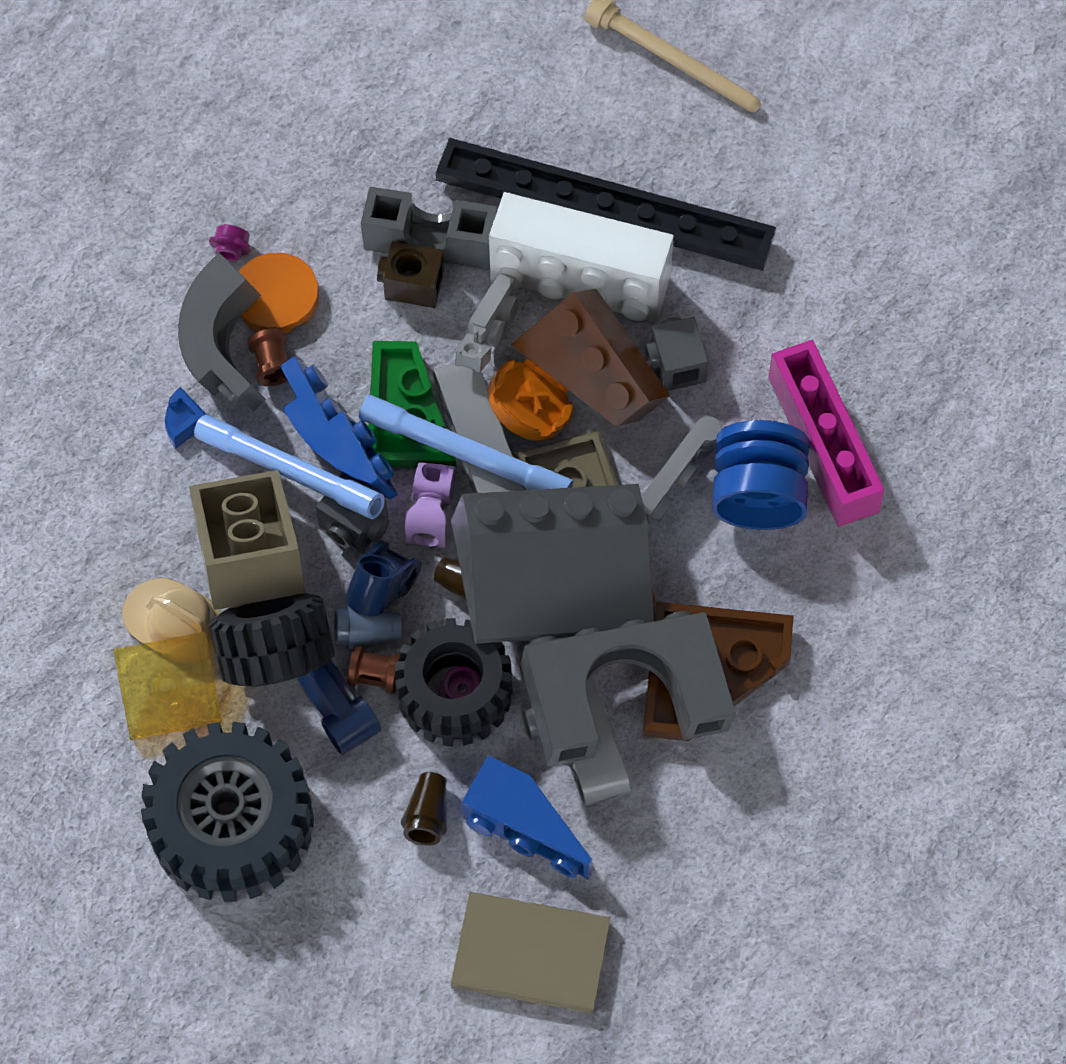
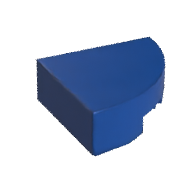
M181 387L170 397L165 414L167 435L175 449L195 435L196 423L202 416L207 415Z

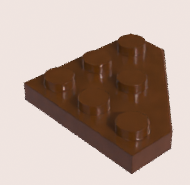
M656 602L655 621L664 620L668 615L679 611H689L691 614L706 612L734 706L789 665L794 615ZM649 670L643 737L690 741L691 739L683 740L667 687L657 675Z

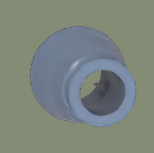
M346 605V609H335V645H346V649L349 650L354 649L355 646L365 647L391 641H400L401 639L400 613L383 611L382 614L377 616H368L354 611L348 605Z

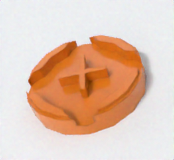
M516 359L507 361L491 377L487 389L489 404L497 419L509 431L524 439L544 441L554 438L570 422L573 413V402L571 400L569 403L566 395L568 389L530 359H526L524 362H515Z

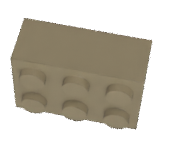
M279 470L189 486L213 610L237 608L244 604L305 593L299 547Z

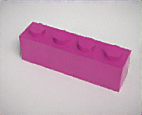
M812 339L772 353L768 379L789 424L802 430L810 439L809 467L837 527L879 513L885 489L814 340Z

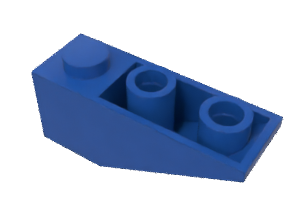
M488 755L461 803L463 818L467 820L466 824L484 836H491L494 833L509 840L508 845L522 855L533 857L534 854H537L551 861L550 865L552 868L567 877L575 878L578 874L589 880L592 874V858L532 777Z

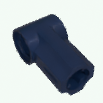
M332 660L319 669L297 678L300 688L321 717L320 722L325 733L340 755L346 754L382 731L381 725L369 704L362 696L357 697Z

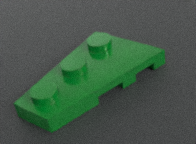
M373 341L370 395L399 406L414 416L445 428L417 341ZM369 423V428L377 439V442L372 446L376 454L380 453L391 467L417 468L419 462L455 466L457 468L455 457L404 435L393 434Z

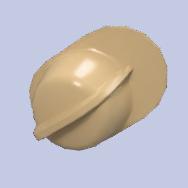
M157 578L137 585L128 594L122 607V620L128 633L139 642L178 662L197 663L209 658L215 652L209 623L221 611L220 609L213 610L212 601L180 582L167 578Z

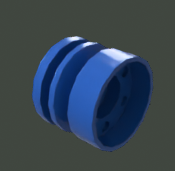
M769 420L742 421L724 427L716 437L715 470L718 474L714 477L712 512L716 517L729 525L751 530L784 529L801 522L806 517L808 482L804 478L808 474L810 439L807 435L792 425Z

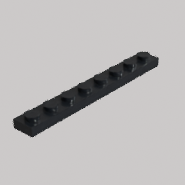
M450 137L436 170V181L499 199H502L504 192L664 232L674 235L673 247L764 271L776 234V227Z

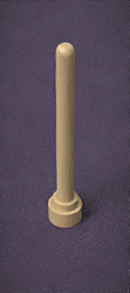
M615 0L591 1L584 16V21L598 30L602 28L610 30L613 28L749 112H755L760 108L761 103L757 96L620 14L621 9L616 6L617 2Z

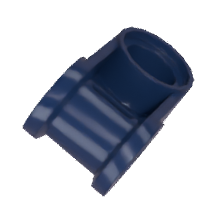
M384 540L378 541L357 562L345 596L347 605L363 615L377 616L382 614L399 597L405 596L410 591L419 576L422 562L416 558L409 560L389 549V543Z

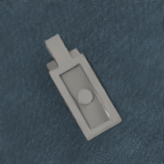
M502 274L497 275L468 322V333L456 351L455 366H463L474 369L476 372H481L490 362L491 346L497 347L499 345L504 324L506 321L512 322L517 312L519 299L513 296L515 278Z

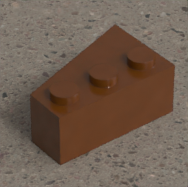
M597 289L573 292L511 344L616 427L640 421L670 397V394Z

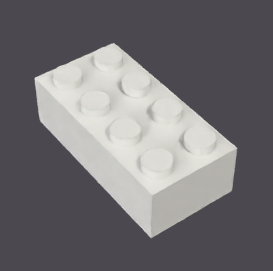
M504 192L489 234L491 280H495L497 275L500 274L515 278L514 289L522 287L537 291L550 299H566L576 291L597 289L611 311L622 313L625 317L635 321L649 320L657 322L671 279L674 235Z

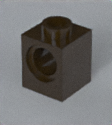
M392 241L388 257L381 256L377 271V282L383 283L385 300L436 308L445 272L443 250ZM409 271L418 273L412 277L402 276L403 273Z

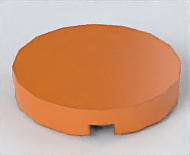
M266 253L251 259L239 270V273L261 294L241 315L244 323L250 329L261 331L277 328L287 334L294 331V327L299 326L302 322L304 324L313 317L319 304L318 281L312 268L300 258L287 253Z

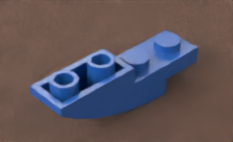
M295 356L283 363L281 368L297 397L286 405L283 410L304 441L339 472L359 484L383 494L385 498L390 500L398 494L390 480L395 475L394 471L380 453L376 454L372 445L377 442V439L369 426L363 420L355 422L341 410L331 397H327L324 389L328 387V383L315 365L308 368Z

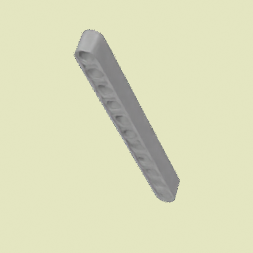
M455 363L433 369L435 386L450 430L512 456L500 421L489 404L488 388L482 371L476 372V370L467 367L455 366ZM461 460L473 493L524 490V487L520 484ZM525 640L526 645H530L534 640ZM592 676L586 682V693L599 742L593 758L569 762L578 792L585 806L630 792L627 772Z

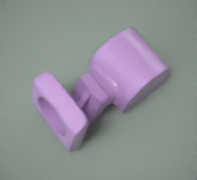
M418 463L413 483V501H417V503L407 511L405 517L406 544L437 548L447 547L446 516L442 510V505H451L456 476L455 466ZM426 533L433 535L436 538L420 537L417 534Z

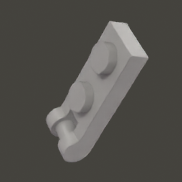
M704 416L695 423L642 494L648 523L652 518L660 522L674 502V499L669 497L676 485L678 484L685 488L698 470L699 466L694 463L697 457H704L713 452L717 434L722 430V426L716 418Z

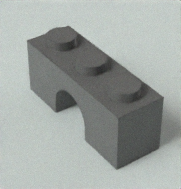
M369 186L361 219L364 250L389 254L391 243L395 241L443 250L445 263L490 270L489 234L498 208L492 205L454 200L451 213L444 215L431 214L419 209L414 204L412 193Z

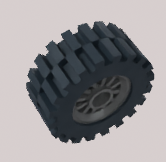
M220 722L207 724L209 735L198 738L193 728L183 733L186 745L180 750L173 742L162 750L167 763L163 766L154 761L148 771L153 784H143L141 797L146 808H141V815L150 844L166 874L169 876L172 873L177 885L186 891L189 890L191 885L195 886L198 896L211 900L213 892L220 891L224 902H237L236 891L247 889L250 899L262 896L259 884L268 880L275 889L285 882L282 870L288 867L291 871L295 872L301 864L300 848L308 851L312 840L309 827H314V813L302 766L297 757L292 759L289 747L281 739L273 745L270 732L260 727H257L254 736H250L246 723L233 722L232 732L223 733ZM224 778H231L230 783L225 784ZM217 781L218 785L213 787L210 783ZM241 781H245V783L240 787ZM203 790L207 794V796L201 795L199 793ZM224 801H235L239 804L232 814L220 815L215 812L218 805ZM247 820L254 821L255 823L252 826ZM241 828L244 833L237 836L236 830ZM214 829L212 836L208 835ZM229 832L230 838H223L224 833Z

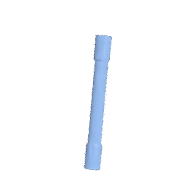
M369 394L360 408V420L393 434L409 437L520 484L527 490L573 488L574 480L539 465L528 464L414 416L405 409Z
M210 415L202 416L196 423L194 434L198 440L226 453H234L268 470H279L281 476L335 500L339 505L369 519H375L384 507L385 499L383 494L352 480H344L250 437L242 433L238 428Z

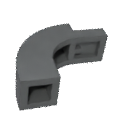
M218 253L200 271L186 293L178 322L179 346L190 373L213 396L220 391L233 405L236 406L242 400L252 411H255L266 398L234 366L229 352V340L237 320L261 294Z

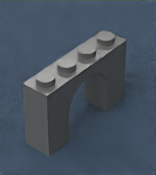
M679 611L668 615L664 620L647 623L646 620L636 619L628 621L616 629L602 631L600 628H588L578 632L573 637L557 639L554 636H545L535 639L530 645H525L520 665L548 767L594 757L599 738L587 698L586 682L598 670L609 665L619 663L639 665L650 670L662 680L670 693L683 740L728 732L736 715L706 612L691 614L689 611Z

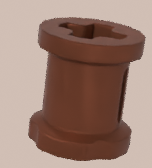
M277 328L264 329L250 336L247 341L248 349L251 353L255 354L259 368L256 372L257 381L263 386H276L288 381L281 368V365L288 361L284 347L287 338L283 330Z
M355 646L348 670V685L356 687L358 683L385 688L386 693L394 694L396 691L395 665L396 661H400V655L393 653L389 657L364 651V647Z

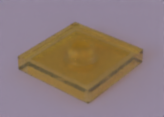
M206 631L113 649L130 741L204 727L215 722L223 723Z

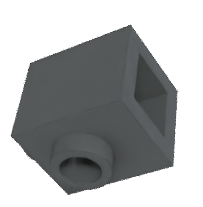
M695 316L685 319L672 317L663 320L657 325H653L651 343L645 344L646 358L649 366L652 369L658 370L660 381L665 389L669 391L706 383L708 359Z
M343 473L339 476L344 480L354 481ZM325 495L316 506L319 526L327 530L328 536L344 548H349L351 545L363 553L372 541L377 543L389 527L390 520L386 500L381 513L375 519H369L347 509Z

